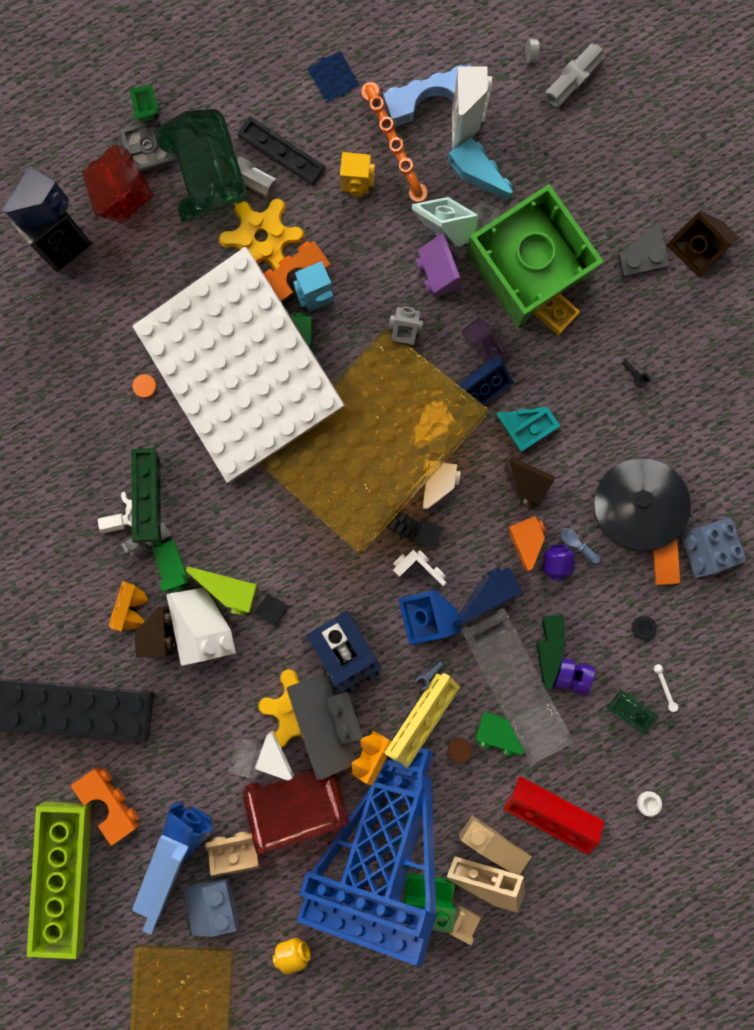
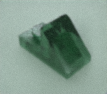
M621 689L607 706L609 711L644 736L659 718V715Z

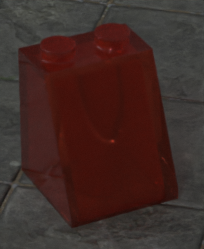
M121 146L109 147L104 155L99 159L91 161L88 167L82 171L93 211L98 217L121 222L154 197L129 150Z

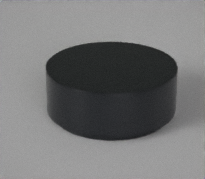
M648 616L637 617L632 623V632L639 639L648 640L656 633V623Z

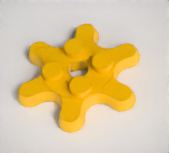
M281 199L272 200L267 210L261 213L253 211L248 202L240 201L234 207L235 214L240 219V226L235 231L222 232L219 236V243L224 248L236 247L241 250L246 247L257 264L267 262L272 266L273 270H276L280 267L278 263L285 258L283 255L284 247L290 243H300L303 241L305 234L299 227L288 228L282 224L281 216L286 206ZM265 231L268 234L267 239L264 242L257 241L255 239L257 232Z
M290 669L283 671L280 676V681L284 687L283 695L278 699L264 698L258 705L260 713L266 716H274L279 721V728L275 735L281 748H285L289 741L295 737L303 738L286 689L288 686L299 683L296 672ZM328 675V678H329V681H330V684H331V687H332V686H333V683L331 682L330 676Z

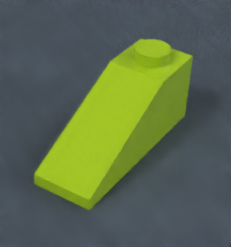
M187 567L186 572L222 604L232 608L231 613L244 616L245 612L252 611L258 589L257 584Z

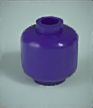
M551 545L550 549L544 552L543 571L550 575L552 580H565L566 576L572 575L574 572V552L569 550V546Z

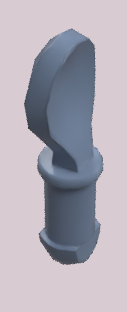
M570 528L561 530V539L567 545L577 547L578 552L582 553L592 564L598 565L601 563L599 554L591 550L586 543L582 544L574 530Z

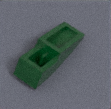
M563 614L541 616L545 640L536 641L543 688L546 690L552 688L562 661L565 635Z

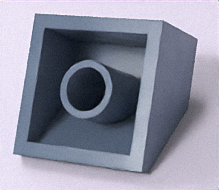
M229 876L182 887L192 935L214 937L237 930L239 919Z

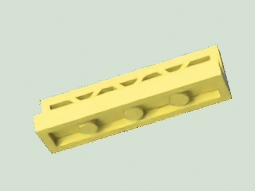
M445 673L435 675L384 753L406 768L410 766L460 689V686L449 675Z

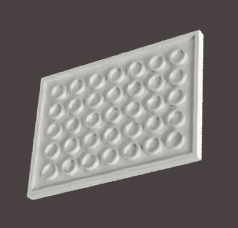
M246 247L133 325L134 330L227 483L232 482L345 407L342 399Z

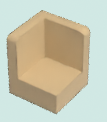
M459 905L456 910L453 933H450V935L472 945L474 941L472 935L481 916Z

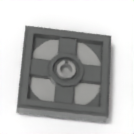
M164 117L119 130L133 175L177 163Z

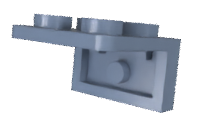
M729 517L680 534L695 578L714 574L745 562L744 550L740 544L733 521Z

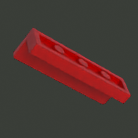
M521 776L517 779L514 791L507 799L503 810L589 855L600 842L604 821Z

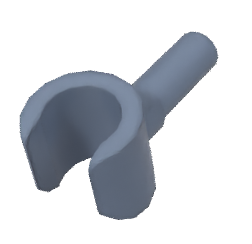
M440 661L431 671L421 674L416 678L415 683L421 678L427 681V684L421 690L428 688L430 679L444 667V664Z

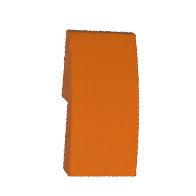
M675 539L668 546L652 551L654 581L656 585L680 583L677 539Z

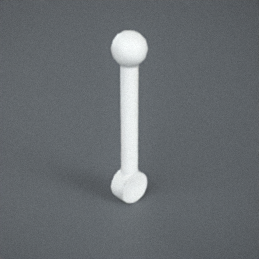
M659 664L655 665L654 672L658 674L669 702L668 709L671 712H675L678 710V705L673 702L662 673L663 667Z

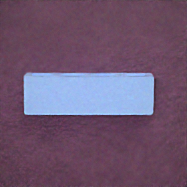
M164 835L158 841L132 908L134 912L147 917L142 931L150 935L161 917L189 847Z

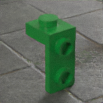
M152 84L129 89L135 113L132 114L133 119L139 118L140 122L155 119V114L159 113V108Z
M171 540L162 543L161 547H152L163 580L159 582L162 592L176 593L183 591V586L190 583L175 541Z

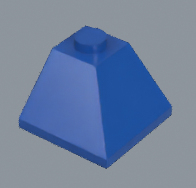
M436 590L398 599L409 645L462 633L461 626H454L453 624L458 615L456 608Z

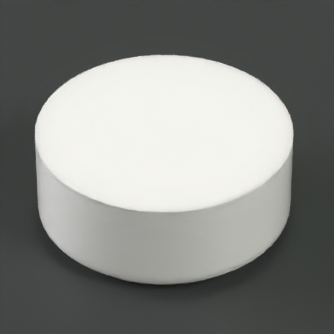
M646 791L638 797L637 807L642 814L652 817L661 811L662 800L656 793Z

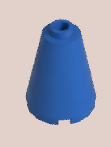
M179 802L174 803L170 807L162 835L189 846L183 859V864L210 836L214 826L211 827L212 820L206 813L192 805L191 811L183 807L184 803Z

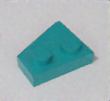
M548 407L499 412L496 414L497 419L520 453L560 427V424Z

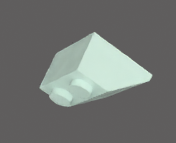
M449 197L412 204V210L424 225L434 231L437 236L444 233L445 239L453 246H463L468 243L470 236L476 232L478 215Z

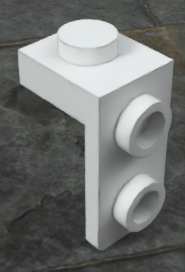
M412 550L407 556L402 554L393 563L396 566L393 571L399 577L417 561L442 587L447 584L444 581L446 575L437 567L433 570L427 564L429 559L420 550L417 553Z

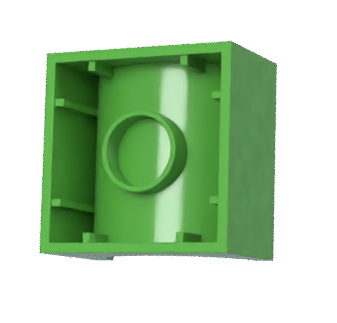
M550 184L472 234L466 250L467 256L517 328L526 323L540 308L570 287L582 281L588 282L594 278L604 262Z

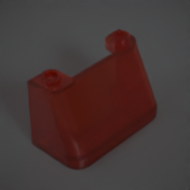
M311 768L307 772L293 776L290 780L283 779L265 786L259 785L258 782L244 786L245 790L241 792L256 854H263L340 828L350 822L351 815L337 773L322 780H317L314 769Z

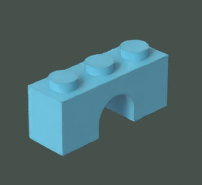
M322 261L295 272L297 280L293 283L302 308L306 306L308 312H311L334 302L331 292L332 284Z

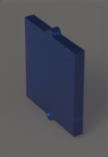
M341 51L327 58L322 57L321 61L307 68L326 103L340 95L344 96L345 92L359 86Z

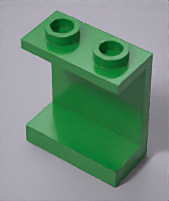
M407 873L404 904L422 910L425 909V875ZM435 877L436 918L432 930L453 933L456 908L452 907L455 884L447 880V878Z

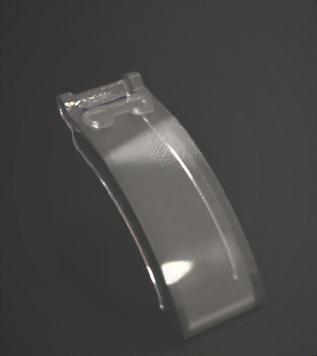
M504 608L499 609L497 614L470 628L465 627L461 629L487 684L505 718L510 723L530 764L532 765L574 743L566 724L543 686ZM501 622L503 623L504 627L477 641L474 640V636Z

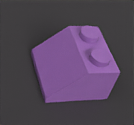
M444 233L440 234L418 250L419 258L416 259L419 271H425L427 279L424 280L428 294L433 292L434 298L461 289L460 276Z

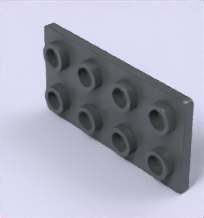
M322 673L288 686L286 689L317 780H322L351 767L356 757L350 742L360 740L363 736L348 692L334 695L327 673Z

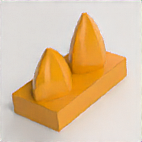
M122 581L109 622L111 629L122 631V629L134 630L143 625L145 622L143 618L135 611L128 609L129 607L140 606L148 602L146 594L132 583Z
M375 731L371 735L360 739L363 751L360 757L352 762L353 771L351 774L364 783L373 786L387 758V755L384 753L392 741Z

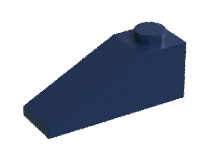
M497 567L487 572L488 577L481 580L453 621L454 626L461 625L522 593L509 567L504 570Z

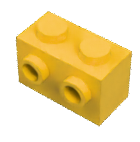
M342 152L340 169L341 191L350 192L353 196L369 194V187H374L375 164H371V155Z

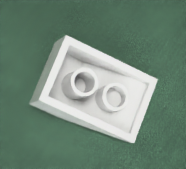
M206 588L166 594L181 666L236 653L231 629Z

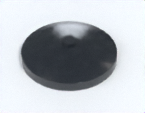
M631 459L614 466L601 479L594 497V514L600 529L613 543L630 551L651 552L668 546L682 533L690 517L691 500L683 479L666 464L652 459Z

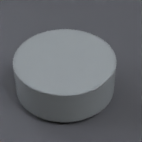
M527 39L525 46L526 63H536L540 53L539 41L537 39Z

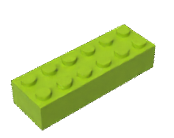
M43 802L36 806L27 957L76 959L84 950L92 804L90 803L83 805L82 803Z

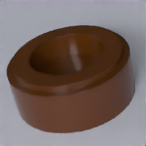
M456 738L449 743L448 755L454 762L464 763L471 757L472 748L467 740Z

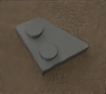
M659 223L651 227L618 254L623 277L660 270L670 266Z

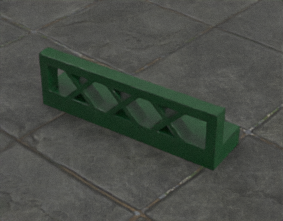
M155 447L131 449L133 543L151 542L154 547H161L160 456Z

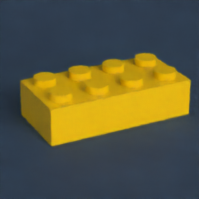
M560 294L540 308L534 315L559 336L577 317L580 311Z

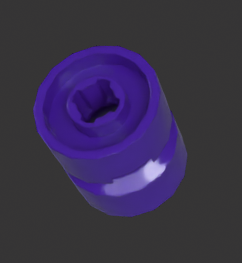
M562 657L553 687L563 690L571 688L573 693L587 696L593 683L595 667L583 663L576 665L575 661ZM575 674L578 675L576 681L574 680Z

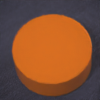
M139 375L133 381V391L141 398H150L157 391V383L150 375Z

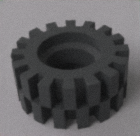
M388 504L384 505L376 519L383 526L410 541L414 540L422 526L417 520Z

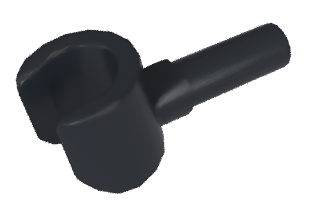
M626 359L622 362L634 377V384L637 387H644L639 381L641 376L644 377L646 382L651 381L648 374H640Z

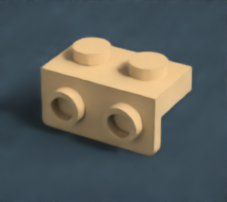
M239 832L235 834V837L227 839L226 837H215L211 839V842L205 843V848L209 855L210 875L212 878L260 868L257 841L254 835L249 834V832Z

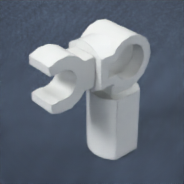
M122 492L121 498L127 504L125 508L126 514L123 515L121 513L98 518L101 534L126 529L125 526L132 527V500L127 499L125 492Z

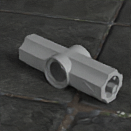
M591 43L576 60L570 61L561 72L560 77L545 92L544 96L547 98V101L554 107L559 108L574 91L578 92L579 86L582 83L585 84L592 72L605 60L606 55L603 49L597 44Z
M217 147L211 150L208 155L207 167L226 176L233 184L236 182L241 185V188L247 187L266 198L273 192L277 182L276 178L257 169L249 160L243 157L236 158Z

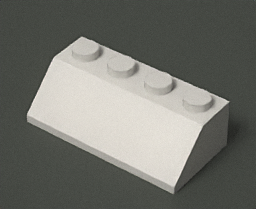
M458 67L452 103L453 149L470 137H473L480 130L481 122H485L487 102H489L490 92L492 91V76L487 75V67Z

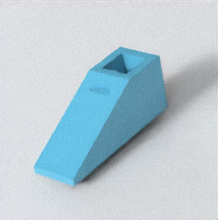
M470 137L449 152L448 162L461 179L507 201L511 199L513 193L511 183L508 179L502 178L496 163L493 160L489 161L483 146L479 142H475Z

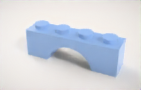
M457 66L450 72L443 74L435 73L428 79L422 81L414 80L407 86L401 88L393 87L387 90L386 93H383L387 115L393 120L394 125L398 126L413 121L417 105L427 97L443 96L453 102L457 69L464 66Z

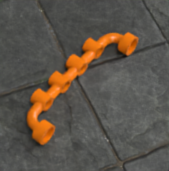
M368 82L362 87V96L366 102L370 103L373 113L378 116L380 128L389 140L391 152L396 155L400 171L406 176L411 186L409 190L410 198L414 203L425 202L428 199L427 188L419 183L414 173V165L404 152L403 141L397 137L393 120L386 114L384 101L380 97V89L376 83ZM378 103L381 104V105H380L379 107H377V108L374 107V106H375L376 104H378ZM386 124H391L389 128H384ZM396 144H400L398 149H394ZM405 165H410L409 169H403Z

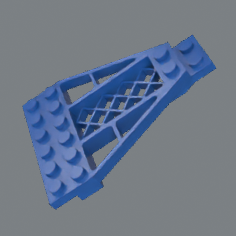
M421 748L408 768L387 756L373 786L370 787L312 872H306L299 896L304 897L297 922L422 967L436 918L431 778L426 776L433 755L432 751ZM392 794L399 795L400 797L394 800ZM386 796L389 804L380 809L382 799ZM406 801L409 810L400 815L397 807ZM392 811L395 819L387 824L384 816ZM379 820L382 828L373 834L375 822ZM423 822L424 865H419L412 862V856ZM359 823L353 844L347 843L346 840ZM399 826L402 834L393 839L390 830ZM385 835L388 843L379 848L376 840ZM371 844L374 853L366 858L367 847ZM341 847H349L351 851L341 882L324 877V871ZM391 850L394 859L386 864L382 855ZM377 859L380 869L372 873L369 864ZM411 867L425 871L426 907L423 910L400 901L405 879ZM364 869L366 878L358 882L360 870ZM383 875L387 884L378 889L375 880ZM369 884L373 893L362 890V888Z

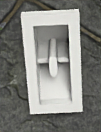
M271 731L266 736L255 769L290 780L294 774L274 731Z

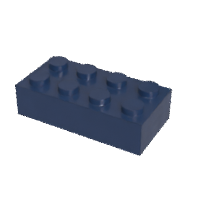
M495 356L449 392L460 411L466 417H469L514 382L503 361Z

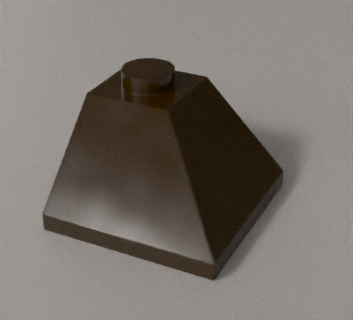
M699 211L666 245L699 277L739 237L723 221Z
M512 456L505 464L514 493L517 498L521 499L520 503L529 508L540 506L554 482L555 476Z

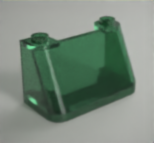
M216 109L184 111L154 130L158 146L166 153H176L189 197L180 200L178 203V213L182 223L199 219L245 201L247 197L246 187L226 120L220 111Z

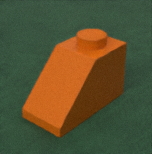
M536 516L507 528L525 571L533 569L545 539L543 533L546 532V529L541 519L537 520Z

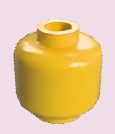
M292 938L281 942L276 946L275 954L273 955L274 966L286 975L301 971L307 967L308 961L311 958L310 949L307 943L299 938Z

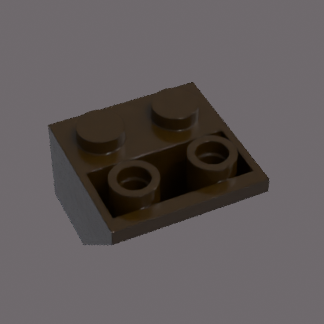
M158 607L135 632L136 658L174 654L173 650L177 649V643L172 632L173 624L169 607Z

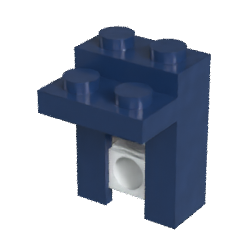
M348 610L306 635L328 671L331 682L338 688L340 693L343 691L350 693L359 687L358 682L364 678L370 681L380 675L378 670L382 667ZM332 630H338L342 633L340 643H332L330 641L329 634ZM346 641L350 642L358 657L351 658L352 653L349 651L350 649H348ZM333 649H338L341 658L350 661L342 666Z

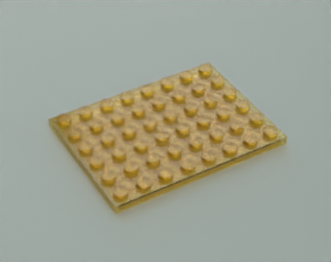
M387 328L375 338L333 384L345 407L260 463L266 471L359 554L371 544L490 413L488 408L406 343L391 341L392 332Z

